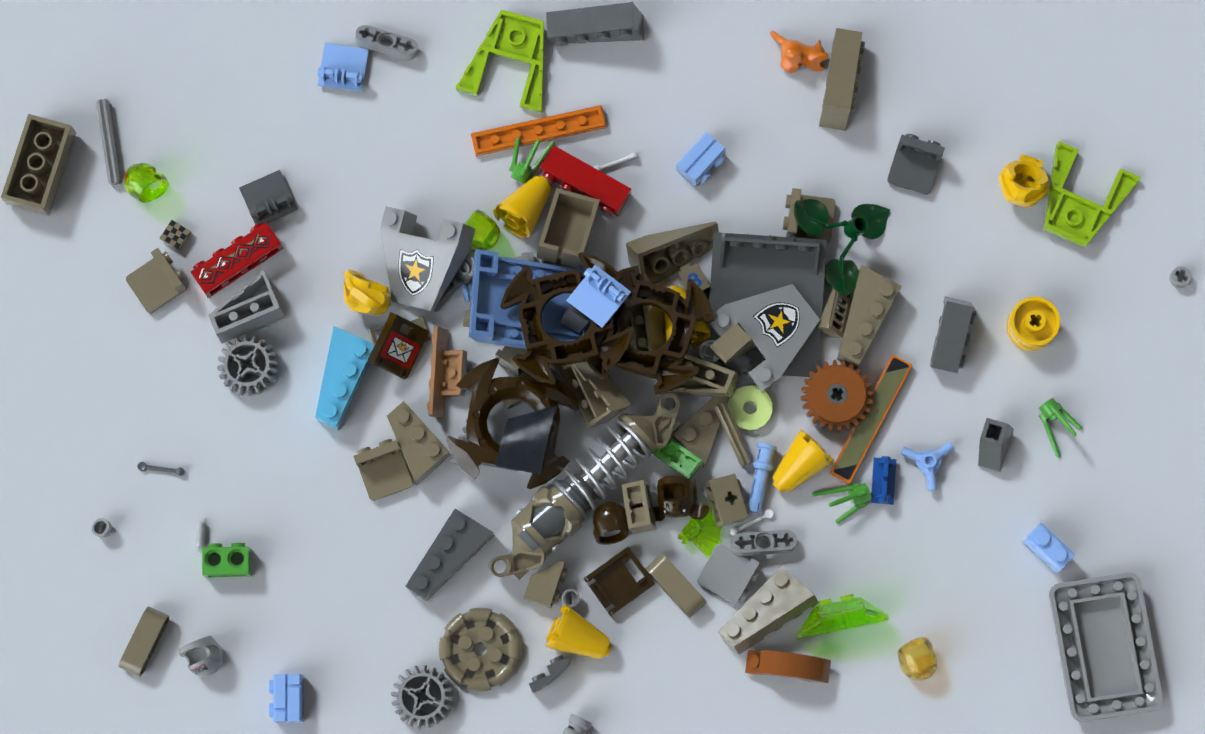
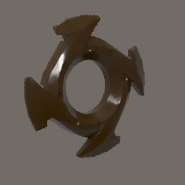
M583 252L578 254L585 271L589 267L592 269L596 265L618 282L623 278L610 264L600 258ZM526 265L507 287L500 305L502 310H506L521 304L519 307V317L527 352L524 355H515L512 360L523 372L536 380L551 385L556 384V380L549 364L571 365L601 358L603 360L602 366L608 372L621 360L628 349L634 334V328L630 327L613 335L615 324L613 315L603 328L591 320L590 327L586 333L576 340L561 342L551 338L542 326V313L546 304L558 295L572 294L586 276L583 272H579V270H573L533 279L534 273Z
M638 265L618 271L623 277L619 283L630 290L631 293L614 313L613 335L621 332L622 322L626 315L640 306H654L663 310L672 322V333L663 346L653 351H639L629 346L615 366L625 371L656 379L657 383L654 385L655 395L671 391L687 383L699 372V367L680 366L688 353L697 322L704 321L706 324L715 321L711 304L703 290L692 279H688L686 299L680 296V293L671 288L637 280L640 277ZM598 358L587 361L597 376L605 381L607 371L602 366L603 360Z
M494 358L470 370L456 385L462 391L468 389L472 392L466 424V439L468 442L451 436H447L446 441L452 456L461 469L474 480L480 474L479 466L481 464L519 471L496 466L500 445L489 434L487 427L489 413L497 404L505 400L522 401L528 404L534 412L556 406L554 427L551 431L548 451H546L542 475L532 473L527 484V489L531 490L555 478L569 464L570 461L564 455L558 457L554 454L560 423L558 404L575 411L579 410V405L574 392L567 382L552 368L550 369L556 380L554 385L517 377L493 378L499 364V358Z

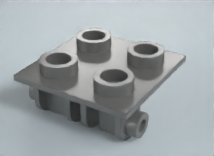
M280 170L239 187L255 225L259 223L264 224L265 222L269 223L298 210Z

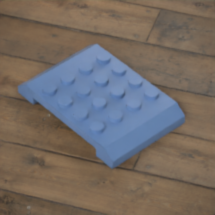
M476 249L474 253L469 337L477 342L526 349L519 317V307L521 304L506 310H502L500 306L507 287L526 265L533 271V279L578 269L500 257L499 252ZM570 293L552 298L546 304L542 313L544 331L551 338L561 342H569L580 338L586 333L591 324L590 319L581 332L577 333L559 322L569 304L566 300L570 297Z

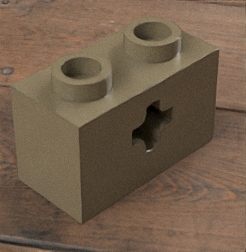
M735 474L712 479L704 484L717 528L743 522L748 518L749 507L747 502L743 501L741 495L742 485ZM725 498H726V499H731V502H732V503L726 502V501H725Z

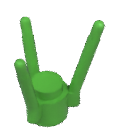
M516 138L512 164L509 168V171L512 172L511 178L522 183L530 180L555 142H550L531 169L530 164L540 144V140H536L525 164L519 162L517 165L520 138Z
M1052 398L1039 407V410L1042 412L1039 418L1044 424L1055 455L1059 458L1061 455L1048 419L1052 422L1058 418L1073 436H1076L1077 433L1066 419L1079 430L1082 429V426L1063 409L1059 402L1057 403Z
M855 483L850 486L812 492V496L849 491L848 496L829 503V507L850 500L853 505L857 503L856 506L836 519L835 522L838 524L857 510L866 507V502L872 500L869 488L865 483L861 485Z

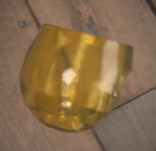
M927 637L914 639L904 644L897 651L900 668L908 678L922 681L930 678L935 673L937 658L933 651V645Z

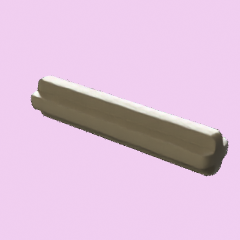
M721 402L715 405L714 409L740 465L746 466L750 464L752 459L727 404Z

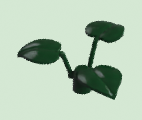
M815 199L797 200L794 203V216L803 232L811 236H819L823 232V227L843 226L845 235L851 238V241L841 254L840 260L832 259L825 266V278L828 284L841 295H850L856 286L858 269L852 260L844 261V258L854 242L858 240V236L862 235L864 238L873 240L883 234L890 209L874 204H861L853 209L850 221L844 220L838 223L827 224L829 213L822 202Z

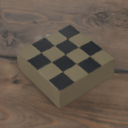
M171 220L160 236V240L180 251L192 232Z

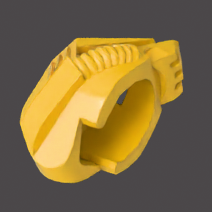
M1022 154L1019 161L1010 162L1001 170L998 180L1002 193L1008 202L1028 208L1034 206L1048 195L1050 183L1046 172L1041 169L1043 164L1041 160Z
M349 269L344 272L346 279L343 281L344 301L352 311L374 316L387 312L391 306L390 293H388L389 287L366 279L360 272Z

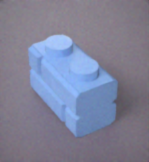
M705 133L676 164V170L694 186H697L699 182L704 184L711 176L710 170L714 166L720 167L725 161L726 149L715 141L712 136Z
M1042 523L1022 541L1045 564H1049V568L1054 573H1058L1075 556Z
M274 675V680L269 681V693L273 694V703L269 704V716L273 717V722L276 723L304 722V675Z

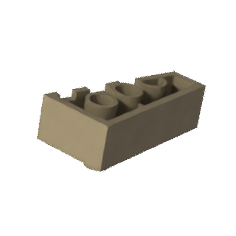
M836 28L822 104L823 109L819 122L820 127L845 131L849 113L855 110L856 99L852 97L853 92L857 93L859 79L855 78L856 73L860 74L862 60L858 59L859 54L863 55L865 42L861 41L863 32Z
M861 265L837 356L838 360H845V363L848 365L853 363L855 369L860 365L902 287Z

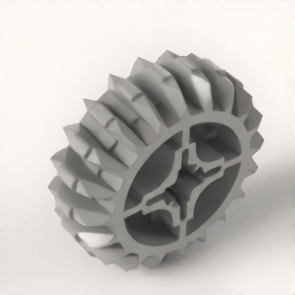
M244 335V342H241L239 337H236L235 341L237 344L233 346L231 342H228L229 351L224 348L221 350L226 356L218 357V361L224 363L217 366L219 371H224L219 375V378L226 379L223 384L225 387L231 385V392L234 393L239 388L238 394L240 396H243L245 390H247L248 396H252L253 389H255L257 394H261L259 387L263 386L268 390L269 386L266 382H275V379L270 375L278 374V370L272 368L279 365L277 360H273L277 357V353L271 352L273 349L271 344L265 346V339H261L258 342V338L255 335L252 337L251 342L248 335ZM245 349H254L246 356L237 354ZM260 353H263L266 359L264 371L257 366ZM232 360L239 365L236 379L232 377L230 370ZM241 362L247 364L251 362L255 370L253 368H245ZM251 375L259 377L257 380L253 382H242Z
M423 665L422 672H419L418 666H414V674H411V671L406 669L405 672L408 675L406 679L402 675L398 676L402 684H393L395 688L399 689V692H391V696L398 697V700H394L391 703L393 706L400 705L395 710V713L400 714L404 712L400 720L404 722L409 717V726H413L416 720L418 728H422L423 721L430 728V720L433 719L436 724H439L440 721L437 718L439 714L444 719L447 717L442 712L445 708L449 711L452 709L451 706L446 705V701H454L453 697L447 696V693L453 692V688H445L450 683V680L441 681L444 677L443 672H440L436 677L437 669L435 667L431 669L430 673H427V665ZM426 678V681L420 688L413 689L408 687L413 680ZM433 680L440 687L441 701L431 696L430 690ZM426 689V695L433 702L429 700L425 702L423 700V703L419 704V698L412 692L418 694V692L422 693ZM404 693L414 698L415 703L412 713L405 706ZM430 704L438 707L429 715L418 716L425 705Z

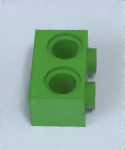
M220 543L208 544V548H202V576L205 578L252 576L251 548L245 546V543H231V547H222ZM216 554L220 555L221 562L217 566H211V557ZM237 554H243L244 561L240 565L233 564V558Z

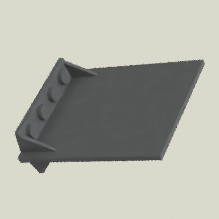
M715 232L713 237L709 302L713 313L725 304L793 284L820 319L823 307L827 241L822 239L795 238L794 236L778 237ZM707 324L710 329V338L708 340H718L717 334ZM817 326L783 376L810 377V371L817 372L816 366L819 365L821 330ZM756 347L746 353L752 357L750 362L754 363L750 371L765 361V358ZM718 360L716 362H712L713 364L724 367L722 366L723 363H721Z

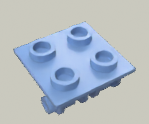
M325 43L321 68H318L317 74L319 77L318 86L362 92L369 49Z
M594 265L592 269L589 267L585 271L584 275L586 277L566 301L603 328L630 295L631 291Z

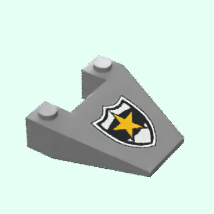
M386 206L380 231L392 302L433 312L469 253L475 228L464 223L444 219L438 241L413 236L417 216L405 210Z
M791 284L725 304L713 313L715 321L709 323V325L719 338L735 323L750 336L755 347L765 358V361L751 370L748 376L760 392L763 393L781 379L820 319L795 286Z

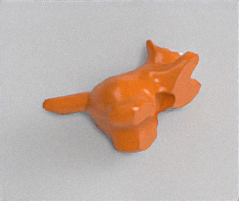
M774 31L770 32L773 40L782 45L780 66L784 71L795 73L803 65L816 72L825 69V65L821 62L828 59V54L824 51L821 40H818L816 45L809 46L797 40H787Z

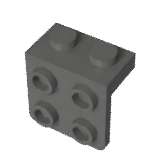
M902 134L887 178L888 183L928 195L932 189L945 147L940 146L941 144L936 141L928 140L926 142L919 140V137L913 134Z

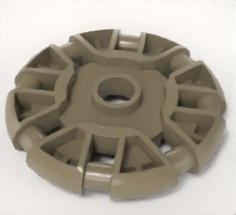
M472 608L467 613L456 615L444 628L446 630L443 638L440 637L439 658L444 663L445 669L443 670L454 683L459 686L461 684L469 687L468 690L488 691L493 686L503 685L514 675L517 670L515 669L517 662L521 661L522 642L521 638H518L515 630L517 628L504 614L500 613L499 615L492 612V609ZM474 620L476 627L467 629L465 623ZM488 620L496 623L494 630L486 627ZM454 634L461 636L458 640V645L451 642ZM507 634L510 642L503 645L500 637ZM478 643H483L487 646V652L483 656H477L474 653V647ZM458 654L461 662L454 664L451 657ZM503 654L509 657L506 665L500 663ZM467 669L475 672L473 678L465 676ZM494 670L496 676L487 679L485 672Z

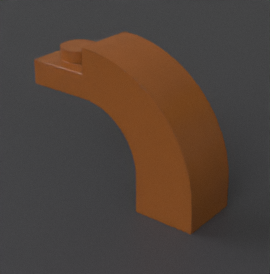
M748 650L745 673L787 677L807 682L828 683L831 660L780 651Z

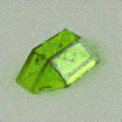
M854 594L840 597L841 601L833 603L831 599L818 601V606L812 609L796 634V639L800 640L886 622L889 620L888 614L863 598H854Z

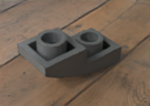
M561 655L551 659V664L547 666L550 675L545 676V673L539 674L532 678L533 682L529 683L532 693L545 688L555 681L570 664L569 658L564 659Z

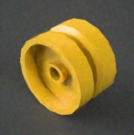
M1028 297L1021 300L1009 314L1006 322L1007 335L1018 348L1026 351H1038L1046 347L1057 335L1060 327V314L1049 300L1041 297Z

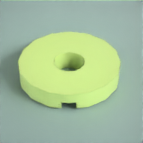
M753 385L743 386L735 390L727 405L736 426L745 431H756L764 427L770 420L773 411L772 401L768 393L765 391L761 393ZM751 402L755 404L756 412L747 414L743 406Z

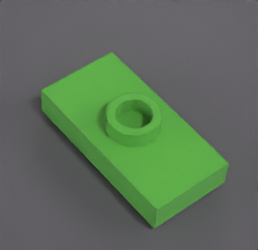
M671 438L666 446L654 452L658 459L689 479H692L704 464L703 460Z

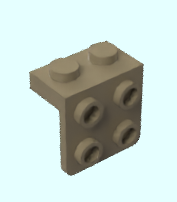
M792 188L791 195L786 197L785 208H789L788 217L784 216L783 230H787L786 237L826 240L827 243L830 242L832 228L823 227V232L819 236L808 235L800 229L794 216V203L797 200L815 199L822 202L829 213V219L826 223L831 224L834 219L835 200L832 198L801 195L802 189Z
M159 248L151 252L154 257L152 260L126 277V282L148 313H153L187 290L183 285V282L186 281L179 269L173 270L170 266L173 263L172 259L166 251L162 253Z
M384 440L379 443V447L373 449L370 447L362 448L357 451V455L353 456L370 500L376 501L412 487L413 482L397 440Z

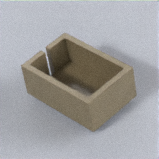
M556 188L538 244L537 258L553 263L561 260V265L580 270L582 262L578 254L581 252L586 253L598 214L600 200Z

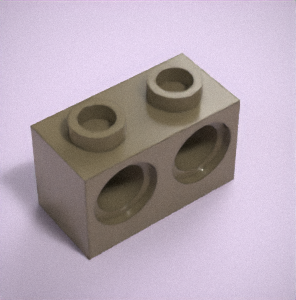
M644 480L621 484L628 529L634 534L657 530L650 485Z

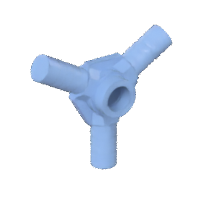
M948 442L937 451L927 450L919 453L904 446L901 455L916 461V465L922 473L926 474L928 491L937 490L935 473H937L942 462L941 458L951 452L954 447Z

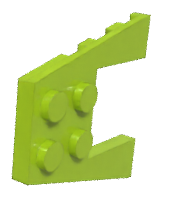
M501 10L490 27L483 43L477 49L471 63L464 71L461 80L457 83L456 90L478 95L489 54L501 56L531 65L519 106L542 113L544 21Z
M1058 141L1055 148L1043 230L1085 248L1139 182L1141 177L1120 168L1104 205L1096 204L1062 188L1079 150Z

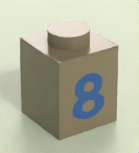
M688 263L679 269L680 272L677 273V278L686 292L688 279H692L703 290L704 294L709 292L710 285L698 263L694 265Z

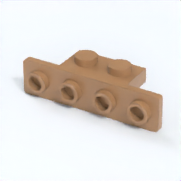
M436 326L431 338L433 346L430 358V395L427 408L430 417L444 419L445 397L465 396V390L462 391L456 385L466 375L467 351H448L449 330Z

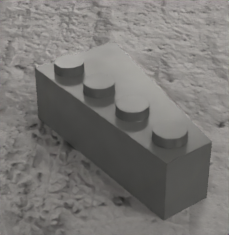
M633 2L546 12L547 38L556 46H565L568 43L583 44L644 40L643 14Z
M454 509L405 587L425 601L429 600L468 560L495 536L494 532L459 510Z

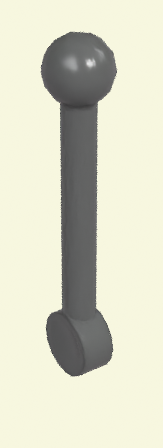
M140 462L137 465L140 471H146L147 469L176 473L178 476H182L185 473L182 467L173 469L151 466L144 462Z

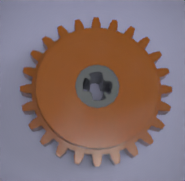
M833 360V365L829 366L827 361L824 362V368L817 365L816 373L809 372L811 380L806 378L804 380V383L808 386L801 388V391L806 393V395L801 396V401L807 402L802 405L803 410L809 409L806 414L807 418L813 416V424L819 421L821 423L820 429H823L825 425L829 426V432L833 430V427H837L838 433L841 432L842 427L850 431V424L857 427L858 419L861 421L865 420L863 413H870V409L866 406L873 404V401L868 399V397L873 396V391H868L872 384L865 383L868 376L860 375L861 368L855 371L853 363L849 367L845 366V360L842 361L841 365H837L836 360ZM837 392L838 394L840 392L841 400L837 401V398L833 400V393Z

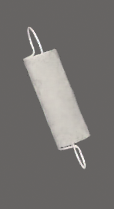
M198 518L196 547H205L206 523L198 522Z

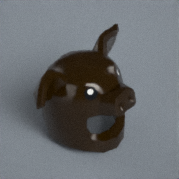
M666 476L658 480L657 496L659 506L653 507L655 521H663L665 517L683 518L687 516L695 520H701L707 516L709 506L698 504L695 479L681 476Z

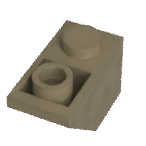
M559 561L531 575L524 599L551 608L552 603L557 604L561 592L557 588L560 581L564 582L568 569L564 568L565 562Z

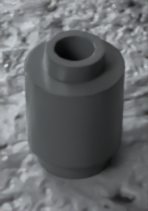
M746 353L727 363L721 358L718 360L723 363L722 366L735 371L740 377L743 373L747 375L754 364L750 362L752 357Z

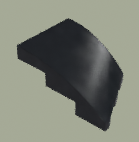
M552 406L508 419L502 436L496 466L542 475L557 407Z

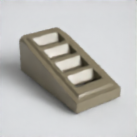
M833 289L817 328L831 338H842L851 298L843 296ZM838 297L843 300L842 303L838 301Z

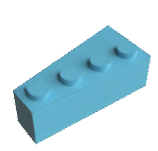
M335 326L331 336L315 418L318 422L339 431L371 364L368 360L374 345Z

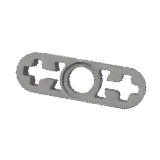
M362 25L356 30L355 41L362 48L406 61L413 60L417 56L418 44L414 39L368 25ZM387 39L392 41L393 44L383 46L380 42Z
M790 530L738 533L732 538L730 549L737 556L789 553L794 550L797 544V536ZM784 537H787L788 541H792L789 546H786L784 542H780L774 548L775 542L782 541ZM751 538L754 539V549H751L752 544L745 545L743 549H740V546L736 545L739 540H742V543L747 544L751 542ZM759 538H767L770 546L766 549L759 547L757 543Z

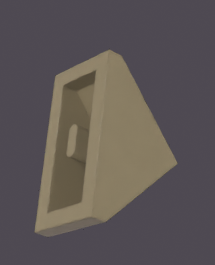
M735 323L710 348L727 363L753 350L755 345L750 336Z

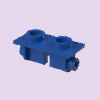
M888 456L874 457L871 503L894 505L897 459H891Z

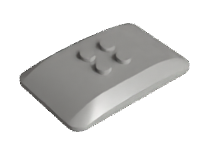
M1122 573L1055 584L1050 589L1049 599L1061 669L1072 717L1079 722L1158 710L1163 703V695L1140 578L1133 573Z

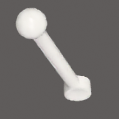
M636 152L610 163L601 166L595 165L594 168L602 171L622 162L634 160L638 156Z
M767 509L763 515L738 528H731V535L735 536L740 531L765 518H772L774 512L771 509Z

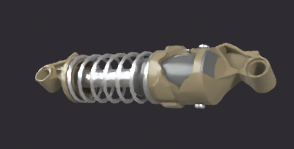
M671 393L660 396L657 400L653 416L622 413L616 419V423L624 434L620 436L612 427H608V430L617 441L610 447L601 437H598L597 441L606 450L601 457L591 448H587V452L596 461L588 467L582 460L576 458V462L584 470L581 476L577 473H572L569 469H565V473L568 476L564 480L554 479V482H551L548 486L540 488L533 495V500L524 509H519L516 512V516L512 519V552L508 555L494 557L490 561L489 571L491 574L497 577L514 574L520 580L530 570L543 565L546 557L552 551L556 552L563 540L568 536H573L582 527L581 523L586 518V512L588 510H595L594 501L596 498L600 500L606 499V494L600 483L609 489H616L617 484L611 473L621 479H627V471L621 462L631 468L638 469V461L633 452L642 458H649L651 453L653 454L656 450L667 445L671 433L681 424L676 419L680 406L679 398ZM665 398H670L673 401L674 405L670 411L663 407V400ZM629 455L634 464L630 463L625 458ZM619 466L623 474L616 471L615 468ZM606 476L609 478L612 485L604 480ZM597 487L601 495L596 493L593 489ZM498 560H502L506 564V569L502 573H497L494 570V564Z

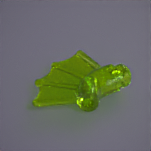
M709 507L707 516L701 520H695L690 517L689 523L678 534V539L682 541V544H687L689 541L693 542L707 557L711 556L713 547L721 543L720 530L722 527H716L711 507Z

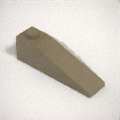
M715 221L650 234L626 243L630 266L638 265L640 274L645 273L652 284L662 286L670 281L669 277L682 266L688 264L694 258L702 257L713 248L714 233L719 232L718 223Z

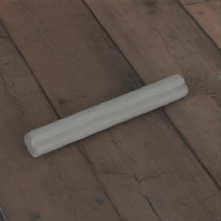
M100 99L96 103L108 182L110 185H118L121 183L110 103L108 99Z

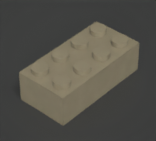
M28 114L1 195V199L7 205L47 216L50 215L76 136V131L71 125Z

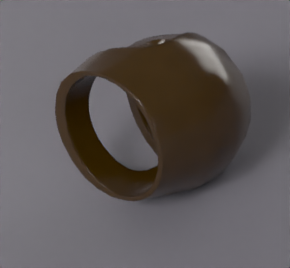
M609 501L600 504L595 509L593 514V535L598 544H615L628 536L629 529L626 510L622 505ZM621 530L618 534L613 536H601L610 531Z

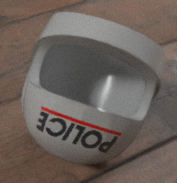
M212 636L198 639L179 648L180 656L185 657L188 661V669L198 676L212 675L222 664V650Z

